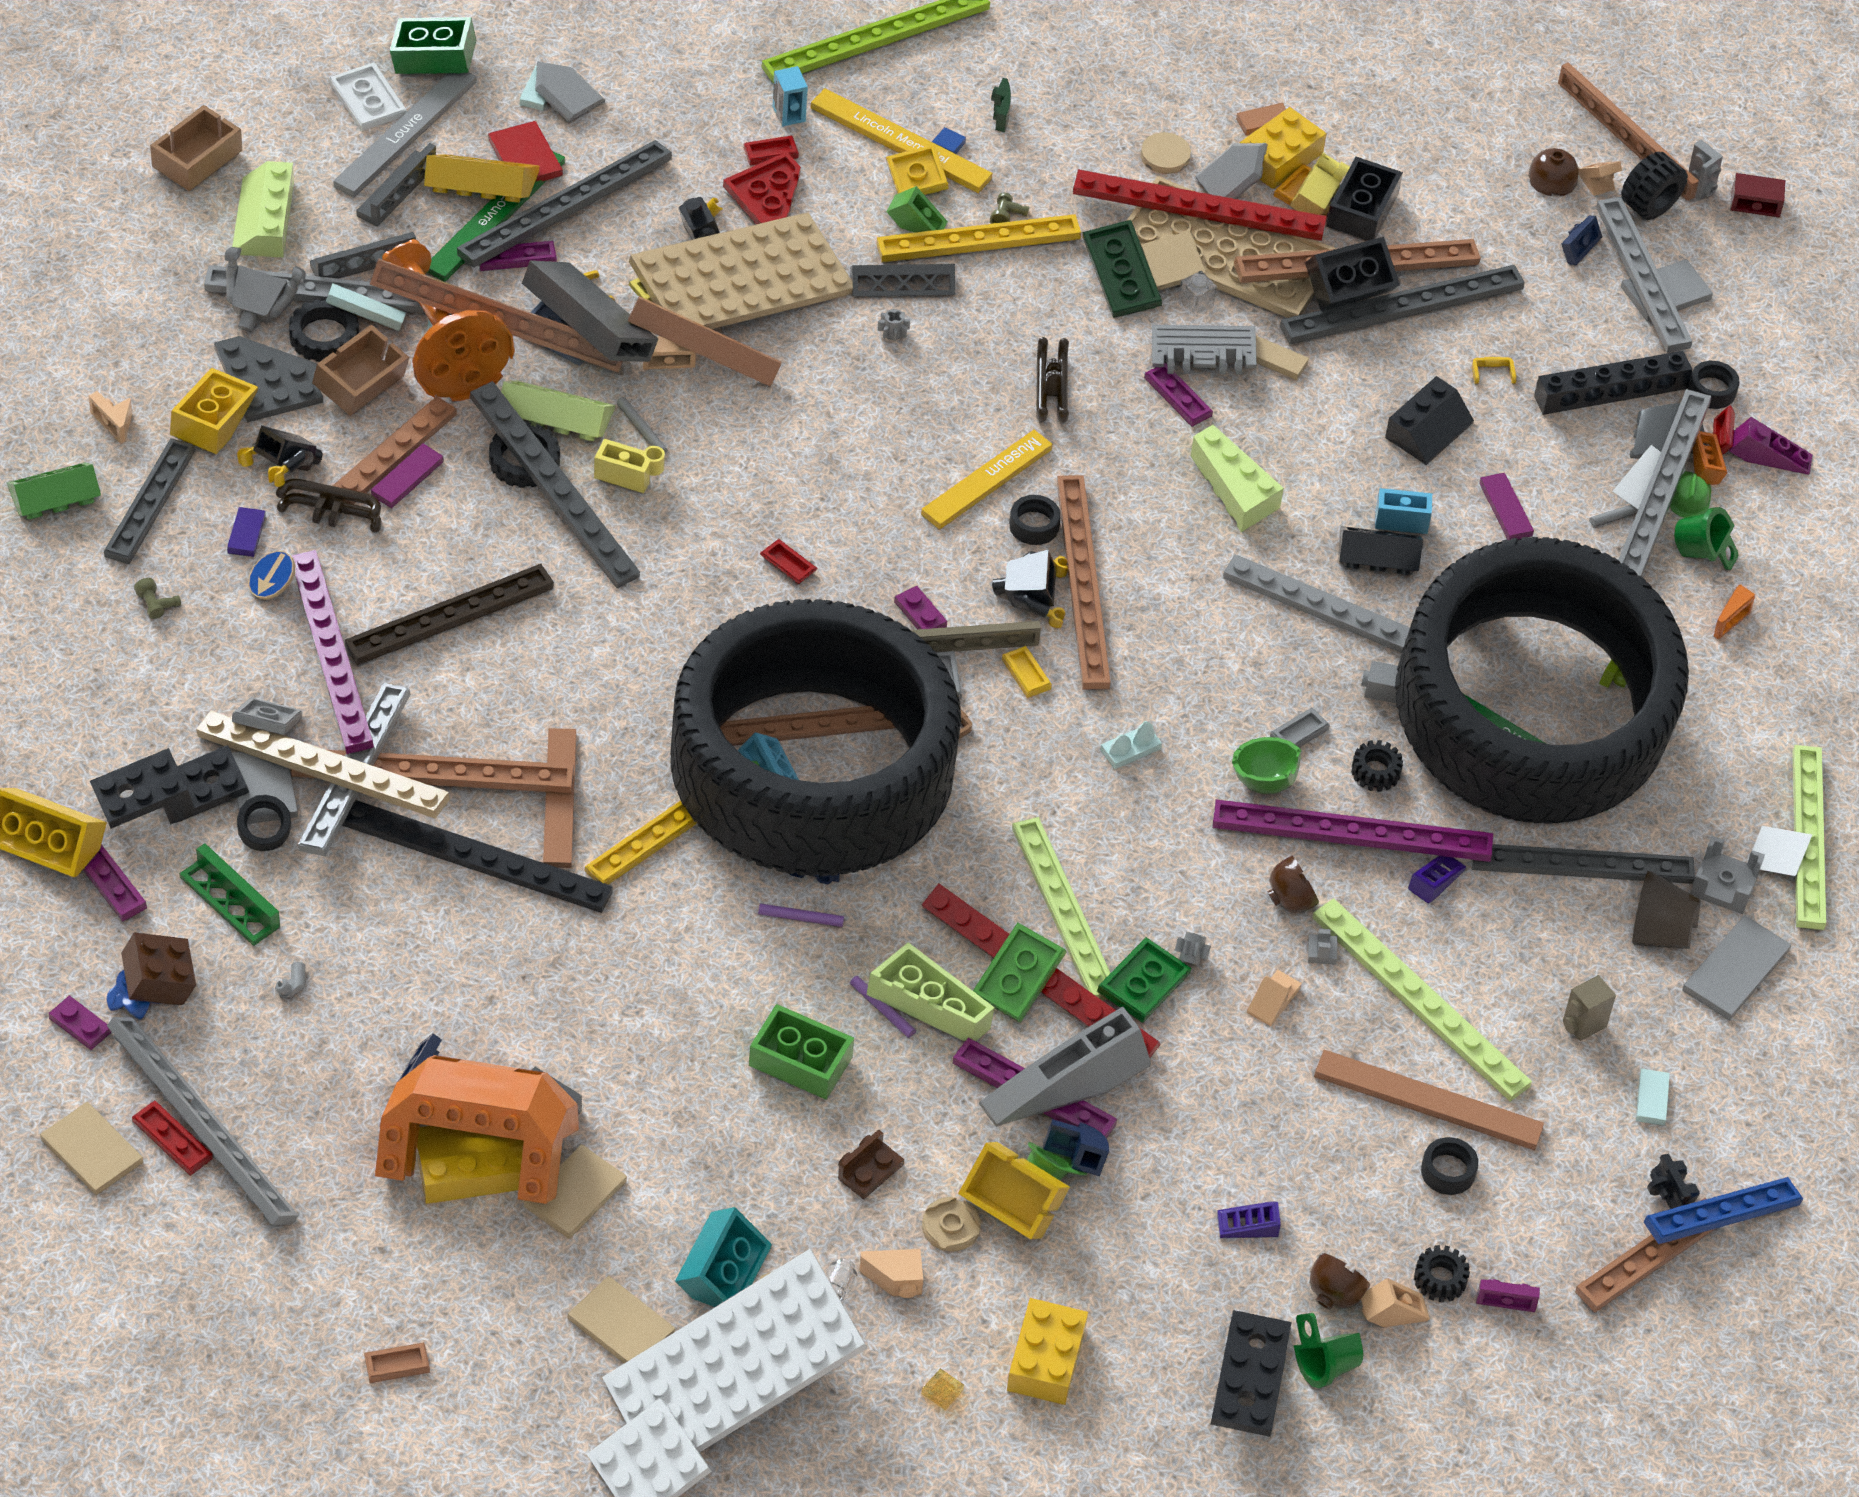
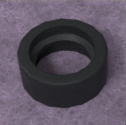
M1713 360L1701 362L1694 367L1691 373L1688 390L1710 395V409L1725 408L1732 404L1736 398L1740 384L1739 376L1726 363ZM1703 378H1716L1723 381L1728 386V389L1712 391L1701 385L1699 380Z
M1042 495L1021 497L1014 502L1010 511V531L1020 542L1029 545L1049 543L1059 532L1060 509L1054 501ZM1028 512H1038L1047 516L1050 519V523L1042 527H1031L1020 521L1019 517Z
M267 794L256 795L246 800L239 809L237 816L238 835L243 843L253 850H274L282 846L289 837L291 830L290 811L285 803L277 797ZM261 808L274 810L281 820L279 831L269 838H260L251 834L247 826V820L253 811Z
M1453 1137L1439 1138L1430 1143L1425 1150L1421 1174L1424 1182L1431 1189L1441 1194H1460L1468 1190L1475 1181L1479 1159L1476 1151L1467 1142ZM1443 1155L1454 1156L1466 1165L1467 1171L1461 1176H1446L1437 1171L1433 1166V1160Z

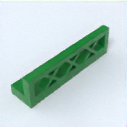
M206 843L196 849L197 861L179 873L180 878L253 946L280 928L279 911ZM202 869L208 874V881H195L191 875ZM210 889H224L227 892L226 898H213L210 895ZM229 905L242 906L245 909V915L230 914L228 912ZM247 923H260L265 928L253 935L247 929Z

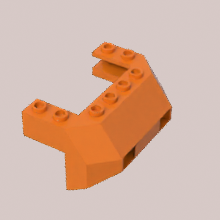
M433 1055L400 1079L394 1087L381 1117L375 1176L404 1181L405 1176L411 1177L414 1175L420 1124L524 1140L517 1199L547 1204L555 1199L557 1195L562 1141L579 1130L578 1104L546 1072Z

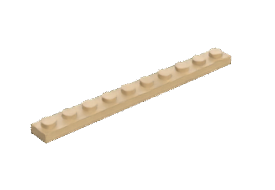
M210 711L196 729L197 735L200 738L223 746L228 745L229 748L435 819L450 800L448 791L281 734L231 722V717L214 711Z

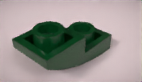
M1002 78L999 87L995 86L993 89L991 101H994L993 120H996L995 130L1005 132L1009 121L1011 89L1008 79Z

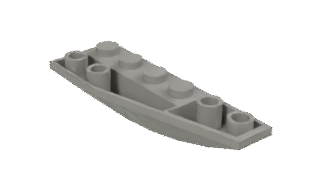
M1121 1007L1026 1067L981 1100L979 1105L997 1127L1103 1095L1151 1066L1141 1030L1125 1008Z

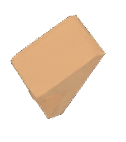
M1620 161L1600 162L1579 168V176L1592 195L1596 196L1615 190L1614 173L1623 170Z
M98 391L90 394V413L120 444L124 443L132 418L131 398L114 406L110 399H105Z
M1277 970L1271 978L1265 976L1247 1009V1013L1272 1026L1299 992L1302 983L1280 970Z

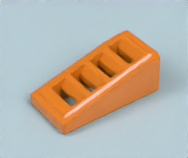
M1699 431L1693 446L1694 472L1707 484L1718 485L1726 476L1727 469L1717 435Z
M1742 585L1736 587L1717 620L1714 631L1715 638L1720 639L1751 613L1755 599L1754 593Z

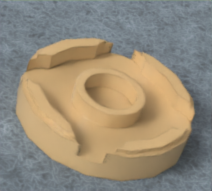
M1168 132L1155 133L1148 136L1142 144L1141 158L1146 166L1147 164L1151 166V170L1157 173H1177L1185 165L1187 166L1190 161L1191 149L1188 142L1176 134Z
M955 1197L937 1199L927 1207L923 1215L922 1230L925 1238L931 1245L941 1250L951 1252L964 1250L974 1244L980 1234L981 1219L979 1213L971 1203L965 1200L962 1202Z

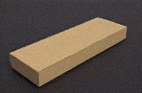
M1256 336L1257 364L1298 380L1308 365L1309 358Z

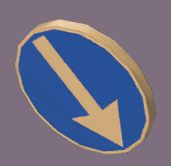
M277 550L260 558L253 566L249 575L248 586L250 592L258 599L264 600L275 598L284 592L291 584L295 575L296 564L293 557L285 551Z

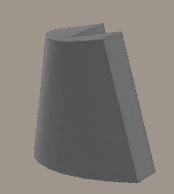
M1680 403L1651 407L1638 412L1637 429H1635L1633 436L1636 440L1634 448L1630 451V458L1640 459L1651 445L1660 452L1662 451ZM1702 423V426H1701V428H1700V431L1705 432V431H1704V427H1703V423Z

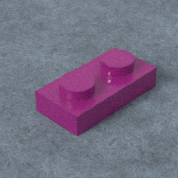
M918 586L895 596L894 603L917 630L947 627L945 617Z
M70 995L49 1012V1019L89 1050L95 1048L112 1033L107 1027V1023Z
M1481 1279L1477 1291L1476 1304L1535 1312L1540 1297V1288L1524 1283L1512 1284L1496 1279Z

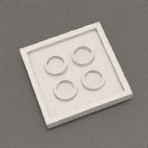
M661 1398L587 1454L615 1497H679L712 1472Z

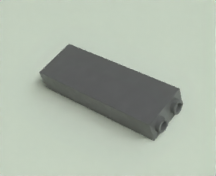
M529 262L522 284L610 361L650 362L658 338L650 331L628 322L630 314L570 262Z

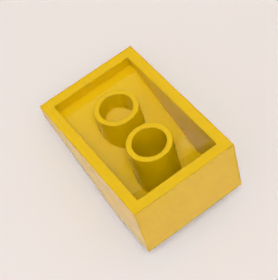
M211 368L171 410L170 435L217 454L231 439L255 397L258 387Z

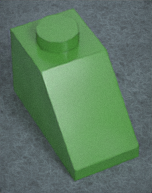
M917 186L896 194L886 211L901 229L914 233L942 230L948 223Z

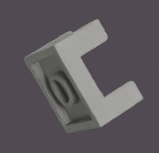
M1711 836L1704 860L1697 871L1690 894L1696 898L1743 914L1759 875L1765 854L1751 851L1748 863L1721 854L1725 841Z

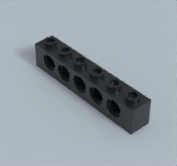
M1684 351L1666 353L1538 376L1534 397L1543 415L1686 390L1693 369Z

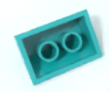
M736 1207L712 1211L675 1282L692 1299L716 1307L753 1284L772 1244Z

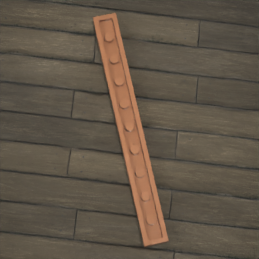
M1474 239L1387 245L1395 271L1478 265L1481 260ZM1335 249L1236 256L1234 266L1240 283L1310 278L1305 262L1316 254Z
M378 258L370 281L372 286L451 314L465 310L487 311L500 317L513 336L619 373L623 361H610L570 326Z
M1084 475L1057 476V490L1082 690L1110 689L1111 682Z
M328 750L342 756L346 755V751ZM380 753L373 765L374 767L427 785L571 793L574 775V764ZM291 769V777L316 778Z

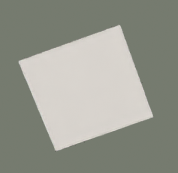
M1762 826L1752 851L1765 854L1760 870L1796 876L1812 835Z

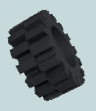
M1371 740L1368 741L1367 746L1363 743L1359 749H1356L1351 773L1354 775L1355 782L1360 781L1359 786L1364 788L1365 785H1368L1369 791H1373V787H1377V792H1382L1383 787L1387 791L1391 789V785L1394 787L1397 785L1402 772L1403 760L1402 754H1397L1398 749L1396 747L1390 749L1391 743L1386 742L1384 746L1381 745L1382 740H1377L1376 744ZM1372 761L1381 762L1387 766V769L1374 770L1367 763Z
M1435 1245L1433 1251L1429 1247L1425 1250V1254L1423 1252L1420 1254L1419 1260H1417L1414 1273L1415 1286L1417 1289L1422 1287L1420 1293L1423 1296L1429 1293V1299L1434 1301L1435 1296L1439 1297V1302H1444L1445 1297L1448 1298L1449 1302L1453 1301L1455 1296L1459 1298L1467 1286L1470 1274L1469 1262L1465 1263L1466 1257L1464 1255L1458 1257L1459 1250L1454 1249L1453 1253L1450 1252V1246L1445 1245L1444 1250H1441L1440 1245ZM1435 1267L1446 1268L1451 1271L1453 1278L1450 1280H1439L1431 1274V1270Z

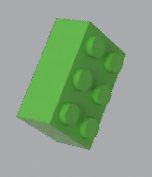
M776 1004L750 1045L749 1066L827 1100L853 1058L854 1037Z

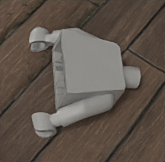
M230 247L225 252V260L228 261L226 265L227 301L232 304L235 313L242 315L238 327L252 332L256 320L269 323L272 318L279 317L293 301L299 288L298 283L301 284L304 281L306 272L298 266L293 267L291 281L287 283L285 279L237 265L241 248Z

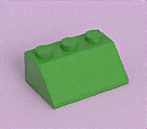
M86 462L6 482L18 514L20 516L26 515L27 520L43 516L42 511L53 509V513L69 509L68 504L79 502V506L95 502L94 497L101 496L94 466Z

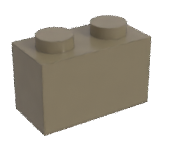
M1599 975L1571 989L1563 1023L1566 1030L1570 1034H1574L1579 1041L1606 1028L1609 1022L1616 994Z

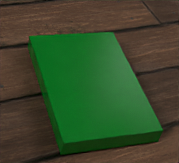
M1145 937L1099 984L1097 992L1120 1008L1124 1007L1130 1015L1144 1023L1186 979L1192 968Z

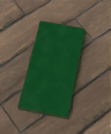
M1131 220L1082 232V238L1113 318L1162 306L1161 296Z

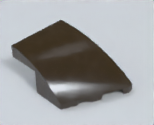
M1647 871L1638 903L1632 943L1639 946L1690 949L1692 928H1698L1701 900L1656 873Z

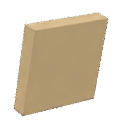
M1190 231L1141 244L1158 291L1206 277L1205 269Z

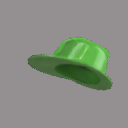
M1685 471L1681 476L1670 504V509L1683 518L1704 514L1710 506L1711 484H1707L1696 473Z
M1028 1142V1146L1032 1150L1027 1160L1058 1180L1063 1179L1069 1172L1087 1175L1085 1172L1072 1169L1070 1157L1043 1150L1040 1146Z

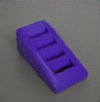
M1437 856L1412 874L1408 890L1429 904L1465 871L1466 866L1453 857ZM1441 864L1448 867L1451 871H1448L1447 869L1442 867Z
M1264 1202L1217 1210L1220 1238H1268L1279 1236L1281 1222L1278 1202ZM1265 1217H1269L1270 1221L1265 1222ZM1228 1218H1233L1234 1227L1229 1228ZM1240 1218H1245L1246 1225L1241 1226ZM1252 1218H1257L1258 1223L1253 1224Z

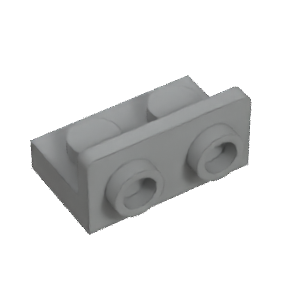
M1699 140L1694 144L1689 172L1699 180L1695 196L1698 201L1705 196H1712L1717 190V181L1721 172L1723 158L1720 153L1703 140Z

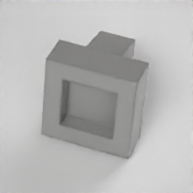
M1319 929L1318 934H1309L1308 963L1336 965L1337 936H1330V929Z

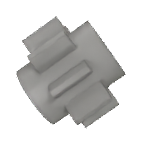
M891 309L886 313H881V320L878 321L877 330L883 331V338L896 341L901 337H907V330L910 329V319H905V312Z
M1186 932L1185 938L1179 937L1174 950L1180 952L1179 960L1199 965L1201 958L1208 959L1211 946L1205 944L1207 937L1191 932Z

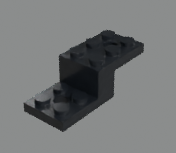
M228 745L179 766L176 765L170 749L167 748L90 780L110 829L162 807L171 825L249 793L246 782ZM211 776L219 777L215 783H206V780ZM126 790L134 791L129 797H120V794Z
M1233 1310L1211 1425L1271 1437L1292 1322ZM1260 1339L1264 1342L1265 1346L1263 1348L1252 1347L1249 1341ZM1248 1397L1253 1400L1254 1404L1246 1407L1241 1405L1238 1399Z

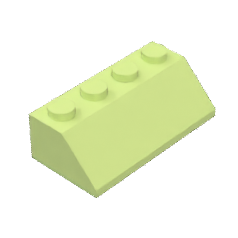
M267 161L243 177L232 247L241 248L240 255L284 257L294 187L293 163Z
M517 380L503 381L501 390L522 419L529 420L531 425L536 426L538 424L543 426V428L545 425L553 426L554 432L569 435L570 431L580 433L579 438L594 441L595 437H603L616 406Z

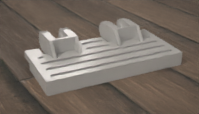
M1152 325V367H1163L1164 362H1167V373L1173 374L1175 362H1183L1184 374H1190V362H1193V367L1215 368L1216 362H1218L1219 374H1226L1227 363H1235L1236 375H1242V363H1245V368H1256L1255 326Z

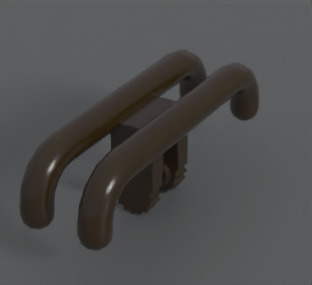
M1041 337L1038 340L1036 416L1039 422L1046 421L1048 416L1047 396H1057V417L1060 423L1067 422L1069 417V341L1066 338H1062L1059 341L1058 358H1051L1047 360L1048 339Z
M294 478L286 480L285 484L276 490V496L281 498L277 504L279 512H285L289 505L299 503L315 507L312 522L316 524L320 523L327 509L331 510L328 518L330 527H336L341 513L369 519L371 521L370 530L374 533L379 532L381 529L380 502L376 497L368 493ZM298 489L312 493L320 494V496L317 497L303 493H287L290 490ZM344 499L367 504L370 506V508L345 503Z

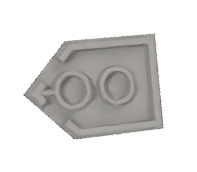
M537 61L535 91L568 123L605 102V99L572 67Z
M1234 143L1195 177L1209 194L1237 199L1262 178V164L1268 144Z

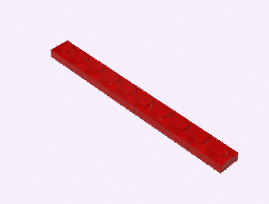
M1080 169L1077 171L1073 187V194L1318 241H1322L1327 216Z
M940 883L937 884L922 903V907L993 959L1010 935ZM1058 968L1055 969L1041 991L1044 996L1087 1027L1116 1011ZM1140 1028L1149 1058H1151L1161 1044Z

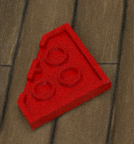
M785 152L723 179V187L755 224L786 218L789 216L801 167L788 152Z

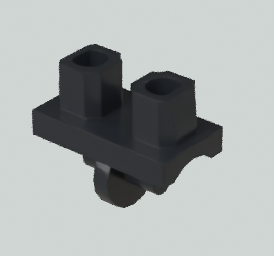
M1669 1154L1660 1156L1659 1164L1651 1170L1650 1177L1652 1181L1647 1186L1650 1195H1660L1662 1200H1666L1669 1208L1673 1209L1695 1202L1700 1194L1696 1184L1684 1183L1683 1180L1687 1175V1167L1683 1160L1673 1161Z

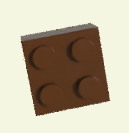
M133 933L121 952L129 1000L184 1005L196 987L188 939Z

